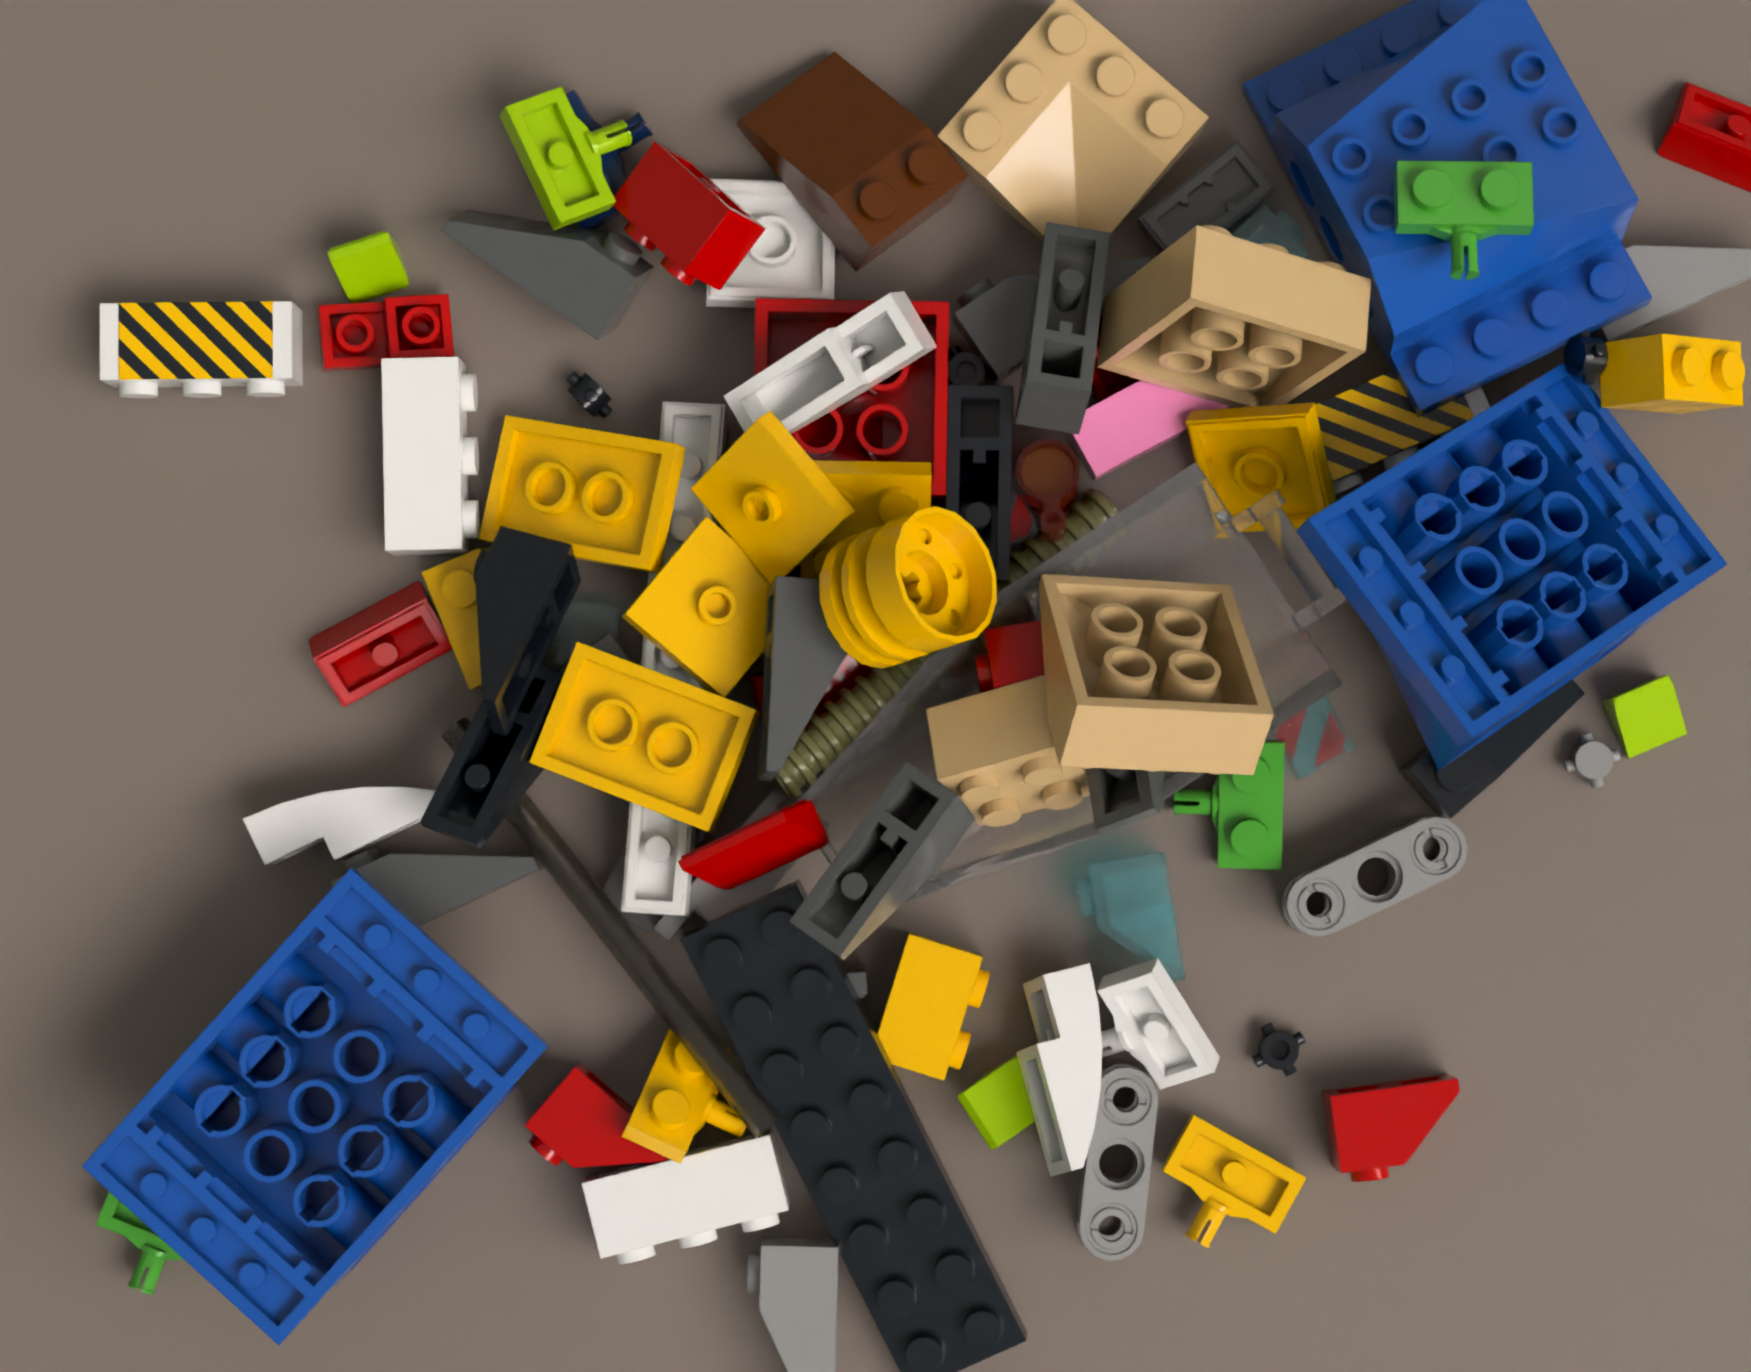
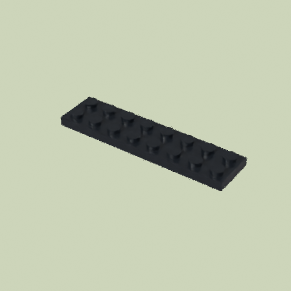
M798 879L684 933L680 940L835 1244L839 1246V1252L900 1372H958L1025 1342L1027 1331L838 956L789 922L807 897Z

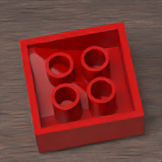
M755 298L754 376L826 329L839 326L877 300ZM911 301L937 347L882 382L791 435L812 460L931 462V502H945L949 302Z

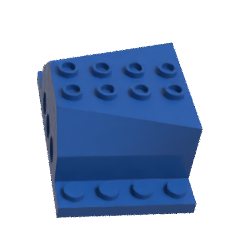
M1413 0L1243 83L1245 98L1333 261L1342 265L1347 272L1371 279L1368 325L1418 417L1567 345L1571 338L1577 337V335L1586 330H1589L1590 334L1649 305L1652 296L1622 244V239L1639 199L1527 0ZM1396 162H1532L1534 226L1530 235H1494L1477 241L1479 276L1475 279L1465 280L1464 260V273L1461 280L1452 279L1450 277V241H1445L1430 234H1395L1394 168Z
M1564 362L1311 516L1296 530L1297 534L1373 633L1438 771L1602 660L1672 603L1727 565L1723 557L1607 408H1601V400L1589 385H1583L1582 376L1570 375L1565 368Z
M350 868L86 1160L82 1167L279 1346L327 1292L354 1269L519 1085L517 1081L550 1044L358 870Z

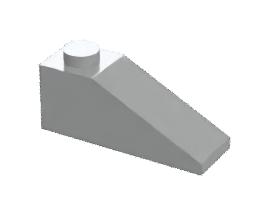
M1633 245L1626 248L1652 299L1649 305L1590 333V337L1601 338L1604 342L1616 341L1751 279V249Z
M763 1238L761 1254H749L747 1292L760 1293V1314L787 1372H836L839 1246L835 1244L833 1239Z

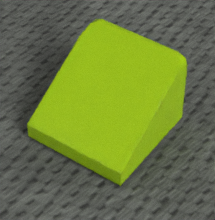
M385 230L330 248V251L327 252L336 275L352 303H361L403 289L409 285V277L398 244L389 232H385Z
M1669 674L1658 676L1602 700L1627 759L1687 734L1676 691Z
M1017 1055L989 1070L957 1096L991 1150L996 1149L1035 1122Z

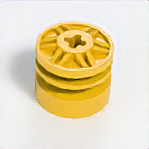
M937 506L914 511L888 521L883 526L870 528L860 534L841 539L827 553L819 575L820 604L827 627L845 652L859 663L879 669L898 665L911 659L928 655L930 652L977 638L990 624L997 603V578L988 548L971 524L956 512Z

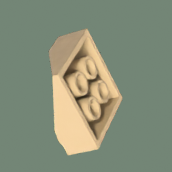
M1055 0L937 137L969 175L967 178L1043 243L1047 222L1110 232L1111 237L1202 133L1209 117L1074 0Z
M1196 225L1104 297L1097 368L1234 408L1283 405L1366 352L1371 279L1347 272L1338 263L1327 261L1315 262L1289 254V251L1280 245L1269 243L1257 244L1231 236L1228 230L1219 226Z
M1041 574L1039 598L1047 721L1059 766L1085 769L1108 768L1145 770L1150 772L1174 771L1215 775H1254L1274 713L1231 585Z

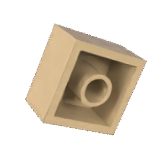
M1045 675L926 709L937 780L944 787L958 795L976 818L974 821L979 826H1006L1018 821L1022 814L1044 808L1053 810L1071 808L1078 805L1083 797L1090 796L1085 768L1059 766L1047 721Z

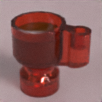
M1044 438L1032 442L1022 450L1016 463V483L1020 495L1024 498L1028 507L1034 513L1041 516L1040 524L1043 537L1049 541H1059L1065 536L1067 530L1064 512L1068 510V504L1074 500L1079 490L1080 464L1076 453L1069 445L1057 439Z

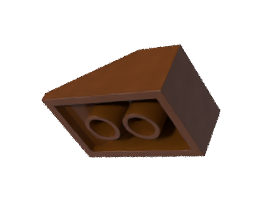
M835 51L742 117L737 123L739 129L856 272L949 204L969 176L928 125Z

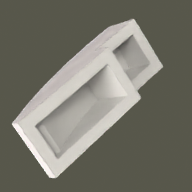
M905 291L890 292L839 326L828 328L723 397L744 432L758 418L771 410L787 431L792 434L935 349L937 345Z
M358 787L326 791L277 804L245 817L243 821L264 865L280 863L323 841L326 842L333 859L341 860L419 823L436 790L417 787Z
M1090 963L1044 974L1023 984L1038 1044L1019 1050L1016 1053L1050 1177L1084 1167L1095 1128L1101 1092L1102 1036L1099 1003Z

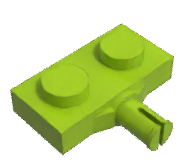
M562 86L505 106L499 115L553 231L605 212L615 204L616 200L602 172L601 155L632 144L630 130L624 132L628 126L623 120H618L616 123L592 132L589 131L588 127L575 115Z

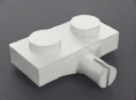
M1158 958L1103 976L1097 991L1113 1015L1115 1027L1101 1031L1102 1058L1125 1050L1130 1052L1133 1057L1146 1067L1160 1090L1215 1073L1220 1056Z

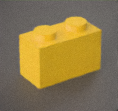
M1655 334L1605 342L1608 351V361L1605 370L1600 375L1601 408L1683 414L1743 406L1745 366L1741 358V342Z
M908 932L877 1030V1035L893 1065L943 1081L945 1080L948 1067L961 1069L971 1037V1033L960 1030L968 1005L980 1008L990 977L989 971L980 969L983 959L981 954Z

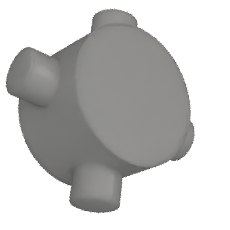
M1592 733L1581 734V744L1573 750L1570 759L1564 760L1565 771H1574L1579 777L1590 780L1591 788L1604 786L1603 777L1611 771L1613 762L1620 761L1618 749L1610 750L1607 745L1594 741Z

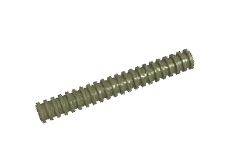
M1088 488L1083 492L1084 501L1080 503L1074 500L1068 504L1069 513L1066 515L1057 513L1053 517V526L1043 525L1037 530L1039 536L1037 539L1026 538L1022 542L1023 550L1021 552L1017 550L1010 551L1009 581L997 580V603L991 622L985 629L1002 627L1005 621L1014 623L1018 620L1017 612L1021 608L1024 611H1029L1033 608L1034 602L1032 599L1036 596L1039 597L1041 574L1063 575L1066 572L1074 574L1080 569L1078 563L1080 560L1090 561L1095 557L1094 549L1096 547L1105 549L1110 545L1109 537L1112 534L1120 537L1125 533L1123 517L1107 496L1099 490ZM984 630L975 639L930 652L928 655L914 658L898 665L883 669L869 666V675L866 677L857 675L853 679L855 685L853 688L848 690L842 687L837 692L839 697L837 701L833 703L831 700H826L822 704L824 711L819 715L816 713L812 714L780 772L772 781L787 797L791 796L795 800L802 795L800 788L803 785L814 786L817 783L815 776L822 771L824 774H828L833 770L831 763L835 759L843 762L849 757L846 750L851 746L857 749L864 745L862 737L867 733L871 736L880 732L878 724L882 721L888 724L894 721V711L898 708L902 711L910 708V698L913 696L922 698L926 695L924 687L929 683L937 686L942 681L940 674L944 671L953 673L957 669L955 662L958 659L969 660L972 657L971 649L974 646L978 648L985 647Z

